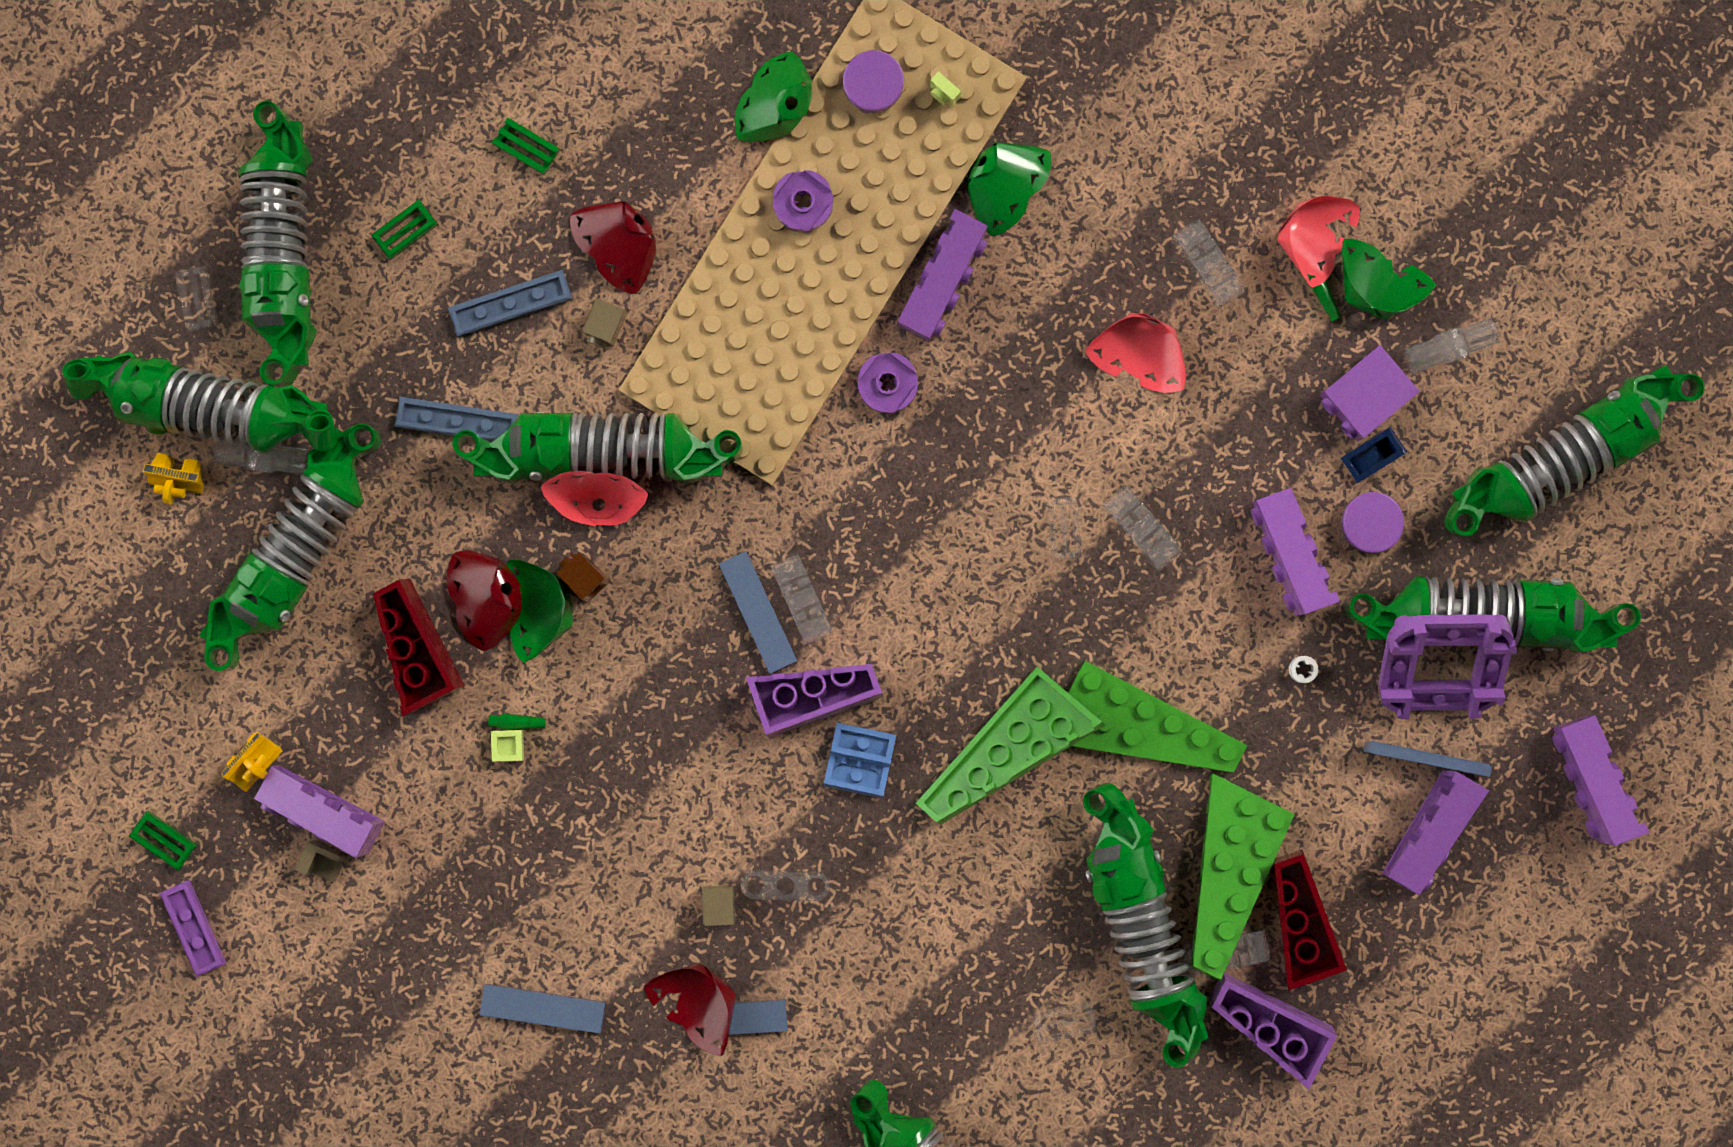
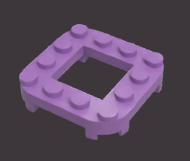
M1500 614L1417 615L1412 617L1403 615L1396 618L1394 626L1387 636L1378 681L1383 707L1386 706L1391 711L1396 712L1397 718L1409 719L1411 710H1468L1469 718L1475 719L1481 718V711L1491 708L1496 703L1502 705L1506 698L1503 688L1511 655L1517 653L1512 629L1507 622V618ZM1424 646H1478L1470 680L1413 681L1418 655L1423 654Z

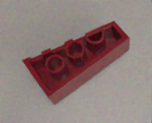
M399 579L373 593L381 631L386 639L388 660H391L395 689L398 691L401 702L400 710L402 717L413 714L465 687L411 579Z
M1301 849L1275 858L1273 863L1288 991L1347 971L1303 850Z

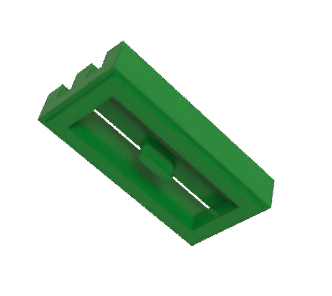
M507 117L504 122L505 125L503 128H500L499 134L494 138L492 144L542 175H545L560 149ZM510 128L551 151L549 156L509 132ZM504 138L509 139L545 161L544 164L541 166L502 141Z
M418 199L371 234V236L387 258L392 260L438 226V223ZM420 210L422 214L383 242L381 237L416 211ZM424 220H428L427 223H425L423 226H421L419 229H417L415 232H413L411 235H409L407 238H405L403 241H401L399 244H397L395 247L389 250V246H391L393 243H395L409 231L414 229Z
M146 811L129 834L130 838L177 871L183 868L184 863L198 846L150 811ZM146 822H151L187 847L185 851L147 825ZM141 830L145 831L180 856L178 861L140 835L139 832Z

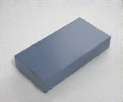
M786 999L735 1002L729 1035L788 1031Z

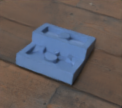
M837 723L823 786L883 799L896 735Z

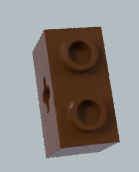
M581 552L575 555L570 553L559 564L562 569L557 574L581 600L590 602L611 582L592 560Z

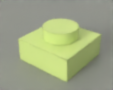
M939 71L930 80V89H932L930 93L941 104L944 105L947 102L953 107L960 99L961 90Z
M523 730L491 731L492 762L524 760Z

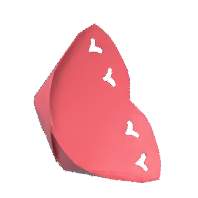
M1319 196L1299 202L1279 231L1277 241L1310 287L1319 286L1325 282L1334 269L1335 255L1342 251L1344 238L1339 237V241L1336 243L1335 233L1326 225L1336 219L1346 222L1343 215L1349 211H1352V213L1349 215L1348 224L1355 227L1358 225L1360 206L1349 199ZM1325 261V264L1322 265V270H1320L1317 263ZM1307 274L1315 276V278H1311V280H1308L1309 277Z
M1145 313L1128 314L1097 336L1085 350L1091 362L1102 371L1117 377L1122 370H1125L1135 378H1139L1140 386L1162 393H1173L1181 391L1185 387L1187 375L1176 330ZM1148 320L1153 321V322L1158 323V324H1152V323H1150ZM1101 349L1102 358H1100L1098 353L1094 352L1093 350ZM1117 359H1119V362L1123 367L1120 368L1119 366H1117V364L1111 365V362H1114ZM1154 373L1156 381H1153L1152 378H1146L1145 375ZM1174 377L1178 384L1174 382L1167 384V381Z
M566 472L551 478L541 486L544 497L562 516L571 521L590 526H611L625 523L643 507L648 497L647 492L632 480L611 473ZM600 498L604 500V509L597 511L593 508L592 503L595 499Z

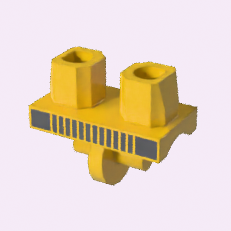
M157 453L151 465H144L143 474L147 475L150 485H155L154 493L162 494L163 503L171 505L175 497L185 498L186 491L198 494L203 493L204 484L201 480L202 465L200 461L189 458L184 459L182 469L176 470L173 469L175 460L172 456Z
M253 733L247 739L246 746L238 755L232 756L226 763L227 767L221 774L225 779L235 783L243 791L247 792L258 778L264 779L268 775L266 769L282 753V749L261 733Z

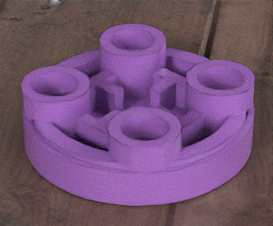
M877 50L865 51L856 55L846 66L843 75L844 92L848 100L861 112L876 113L885 111L892 107L902 95L904 86L903 72L899 63L891 55Z
M1369 492L1355 497L1348 503L1342 514L1341 526L1346 542L1355 549L1365 553H1379L1388 550L1400 539L1404 528V517L1399 505L1391 497L1378 492Z

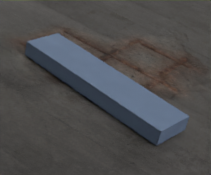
M560 270L448 307L456 334L458 337L573 300L564 271Z
M399 397L395 427L455 436L462 430H470L484 440L493 442L509 428L519 414Z
M747 551L719 563L769 673L771 674L797 662L796 656Z
M1375 741L1365 742L1363 751L1365 753L1490 777L1492 769L1490 764Z
M485 984L480 1015L600 1034L602 1032L606 1002Z

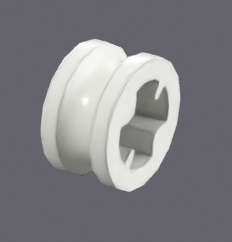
M1298 656L1291 661L1289 674L1296 682L1309 683L1317 676L1318 665L1311 657ZM1300 661H1303L1304 665L1311 666V671L1307 672L1309 676L1306 678L1302 674L1296 673V667H1300L1298 665Z

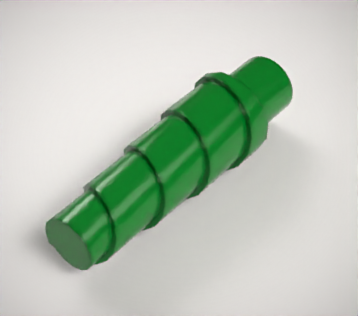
M1307 274L1310 280L1315 278V276ZM1325 280V282L1319 286L1312 287L1332 322L1341 316L1327 284L1328 282Z
M501 713V715H489L488 726L500 727L501 730L545 729L546 719L543 717Z

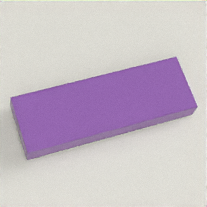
M185 881L159 893L196 977L226 964V960L191 881Z

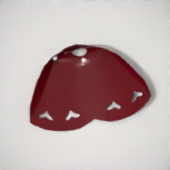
M624 201L586 206L573 212L570 216V227L578 247L586 254L595 258L598 271L610 284L624 292L637 294L648 277L656 253V238L647 218ZM638 215L641 217L640 219L644 222V225L638 224L634 220V216ZM577 216L583 218L580 227H578L579 220L577 219ZM591 235L592 245H590L588 243V239H584L583 236ZM606 263L615 265L614 273L611 272V268L607 267ZM632 278V283L634 284V286H631L629 282L625 283L622 280Z
M471 550L455 552L448 565L446 582L449 595L457 605L456 619L466 639L479 650L487 651L497 646L519 619L522 610L521 584L508 566L498 558ZM457 558H459L461 564L454 569L457 564ZM454 581L461 583L458 592L456 590L457 585L454 583ZM503 583L510 585V595H505L501 591ZM464 615H466L469 619L472 620L469 624V627L467 626V620L465 619ZM475 636L483 637L484 644L481 643V640L476 639Z
M695 964L668 971L652 978L644 985L645 993L653 1006L668 993H681L676 1005L678 1013L672 1010L666 1019L683 1025L691 1041L704 1051L718 1056L724 1054L728 1044L736 995L707 966ZM653 987L662 989L660 998L657 996V991L653 990ZM696 1028L705 1029L703 1038L701 1033L696 1031ZM719 1039L721 1047H718L717 1044L712 1045V1042H715Z

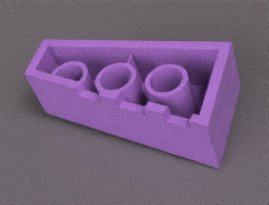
M954 209L950 217L951 223L948 230L942 233L935 248L933 258L931 257L928 260L920 277L919 285L915 286L897 321L898 327L927 342H930L932 336L939 337L946 323L941 320L947 309L952 311L960 297L955 292L960 283L967 284L974 268L970 267L974 256L980 258L988 244L987 241L983 240L987 225L957 209Z
M1289 488L1252 502L1254 508L1250 510L1255 525H1261L1265 535V537L1261 538L1262 545L1266 554H1272L1275 565L1272 566V571L1278 583L1282 582L1286 594L1283 595V600L1289 612L1293 611L1295 616L1304 615L1340 602L1336 591L1330 593L1327 588L1330 577L1325 566L1323 567L1320 562L1317 563L1314 558L1317 557V547L1309 533L1305 535L1302 530L1307 525L1292 489Z
M872 664L746 677L765 734L769 738L884 697Z
M1585 715L1553 727L1555 735L1552 737L1553 743L1559 753L1562 752L1567 764H1564L1563 768L1570 782L1574 781L1577 793L1574 794L1578 807L1581 810H1585L1588 818L1585 825L1590 837L1596 839L1597 842L1616 846L1648 834L1649 831L1645 822L1638 824L1634 815L1638 807L1633 796L1630 797L1621 787L1625 778L1615 762L1609 761L1608 757L1612 756V750L1596 715Z
M280 765L271 766L268 775L265 777L254 798L262 803L260 807L265 811L285 816L290 824L309 830L318 839L333 844L355 858L369 854L386 822Z
M1443 769L1383 870L1382 875L1415 894L1420 895L1422 891L1426 892L1434 880L1433 874L1439 865L1445 862L1451 847L1489 790L1457 771Z
M1224 972L1222 979L1217 981L1209 996L1211 1007L1241 1033L1250 1038L1262 1051L1269 1054L1288 1073L1290 1072L1309 1090L1337 1037L1333 1026Z

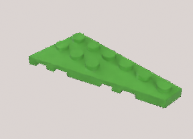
M1087 661L1083 662L1068 691L1072 697L1105 724L1104 727L1072 745L1073 747L1234 773L1248 746Z
M1036 667L916 804L941 825L1104 727L1105 724L1041 669Z
M1212 773L1209 780L1210 792L1206 809V831L1203 838L1199 878L1200 890L1199 897L1197 898L1196 929H1194L1190 967L1219 981L1222 979L1295 814Z

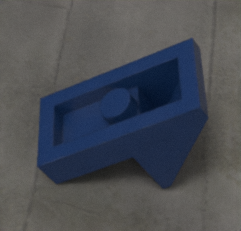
M1390 426L1344 455L1341 460L1356 482L1359 483L1406 454L1407 450Z

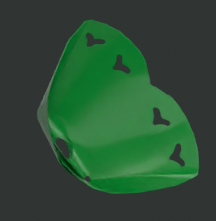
M786 52L769 59L755 74L752 86L742 95L736 108L734 119L738 140L758 142L781 138L790 133L799 124L803 116L807 115L813 93L812 81L801 58L795 53ZM786 57L785 61H777ZM767 68H769V74H766L762 77V75L766 73ZM789 97H794L797 101L796 107L792 110L787 109L785 101ZM748 98H750V99H749V106H747V107H745V108L743 109V107L747 104ZM740 120H742V123L745 125L742 129V132H740L742 127L740 124Z
M996 142L991 147L983 150L976 159L968 179L969 200L978 221L987 225L986 232L990 236L1002 234L1012 228L1026 212L1029 197L1044 186L1051 170V153L1049 150L1036 146ZM1042 154H1044V157L1042 158V160H1043V165L1041 164L1040 160L1038 159V157L1041 156ZM984 157H987L986 163L982 166H978L981 160ZM1031 174H1039V176L1034 179V183L1031 184ZM1018 203V206L1014 208L1013 214H1011L1009 206ZM994 220L1003 221L1002 224H997L995 228H992Z
M1343 239L1342 265L1345 300L1355 308L1366 311L1380 320L1389 321L1417 305L1430 295L1435 288V282L1417 267L1410 265L1401 270V273L1407 272V275L1399 278L1398 273L1393 271L1392 260H1387L1379 249L1361 240ZM1347 247L1350 249L1355 248V251L1349 254ZM1366 252L1368 254V257H1373L1374 260H1369L1366 262V256L1364 253ZM1419 279L1421 281V284H1425L1427 286L1417 288L1418 284L1416 280Z
M508 560L506 565L513 574L515 573L514 567L520 572L516 578L521 584L520 591L522 593V610L519 619L510 630V637L517 657L525 663L538 656L572 628L573 611L570 602L569 586L560 576L537 565L522 560ZM503 583L504 588H507L511 591L510 585L508 583ZM520 625H522L523 628L527 630V632H525L522 637H520V634L522 632L520 629ZM524 646L532 648L529 655H526L527 651L523 649Z

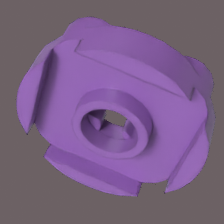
M811 170L786 174L777 183L773 192V208L777 218L785 227L793 231L809 233L821 227L829 219L833 210V195L829 183L820 174ZM805 194H808L811 197L808 200L812 202L808 208L805 206L801 209L795 205L798 204V201H794L796 196L803 197Z
M897 353L878 354L869 358L861 367L858 375V390L864 403L872 410L879 413L894 414L908 407L916 396L918 387L916 371L912 363L904 356ZM888 375H891L895 378L893 381L896 386L895 389L892 391L889 388L888 391L881 389L883 384L880 379L883 376L888 378Z

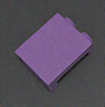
M1379 345L1323 391L1320 397L1323 399L1321 401L1323 408L1332 416L1336 414L1342 421L1340 426L1349 438L1353 439L1355 437L1359 441L1370 434L1420 391L1383 347Z

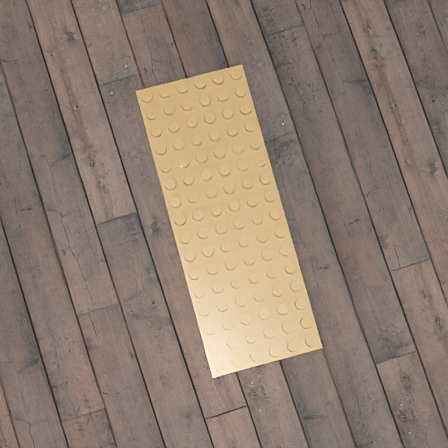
M863 0L812 80L813 93L807 115L803 116L799 124L790 133L775 139L620 386L619 391L652 412L658 413L660 416L663 413H676L690 431L702 442H708L724 430L734 431L741 438L743 447L741 456L734 462L773 486L1022 88L1027 77L902 0ZM870 50L882 51L891 55L902 69L904 77L902 95L892 107L885 111L863 113L848 100L844 92V71L848 63L856 55ZM938 71L961 90L960 99L953 107L947 102L944 105L941 104L930 93L932 91L930 89V80ZM814 171L825 178L831 188L833 195L832 213L825 224L809 233L793 231L785 227L777 218L773 208L774 189L780 179L791 172ZM805 194L803 197L797 195L794 201H798V204L795 205L800 209L803 206L808 208L812 203L808 201L811 197L808 194ZM731 439L722 442L720 449L725 453H731L736 449L737 443Z

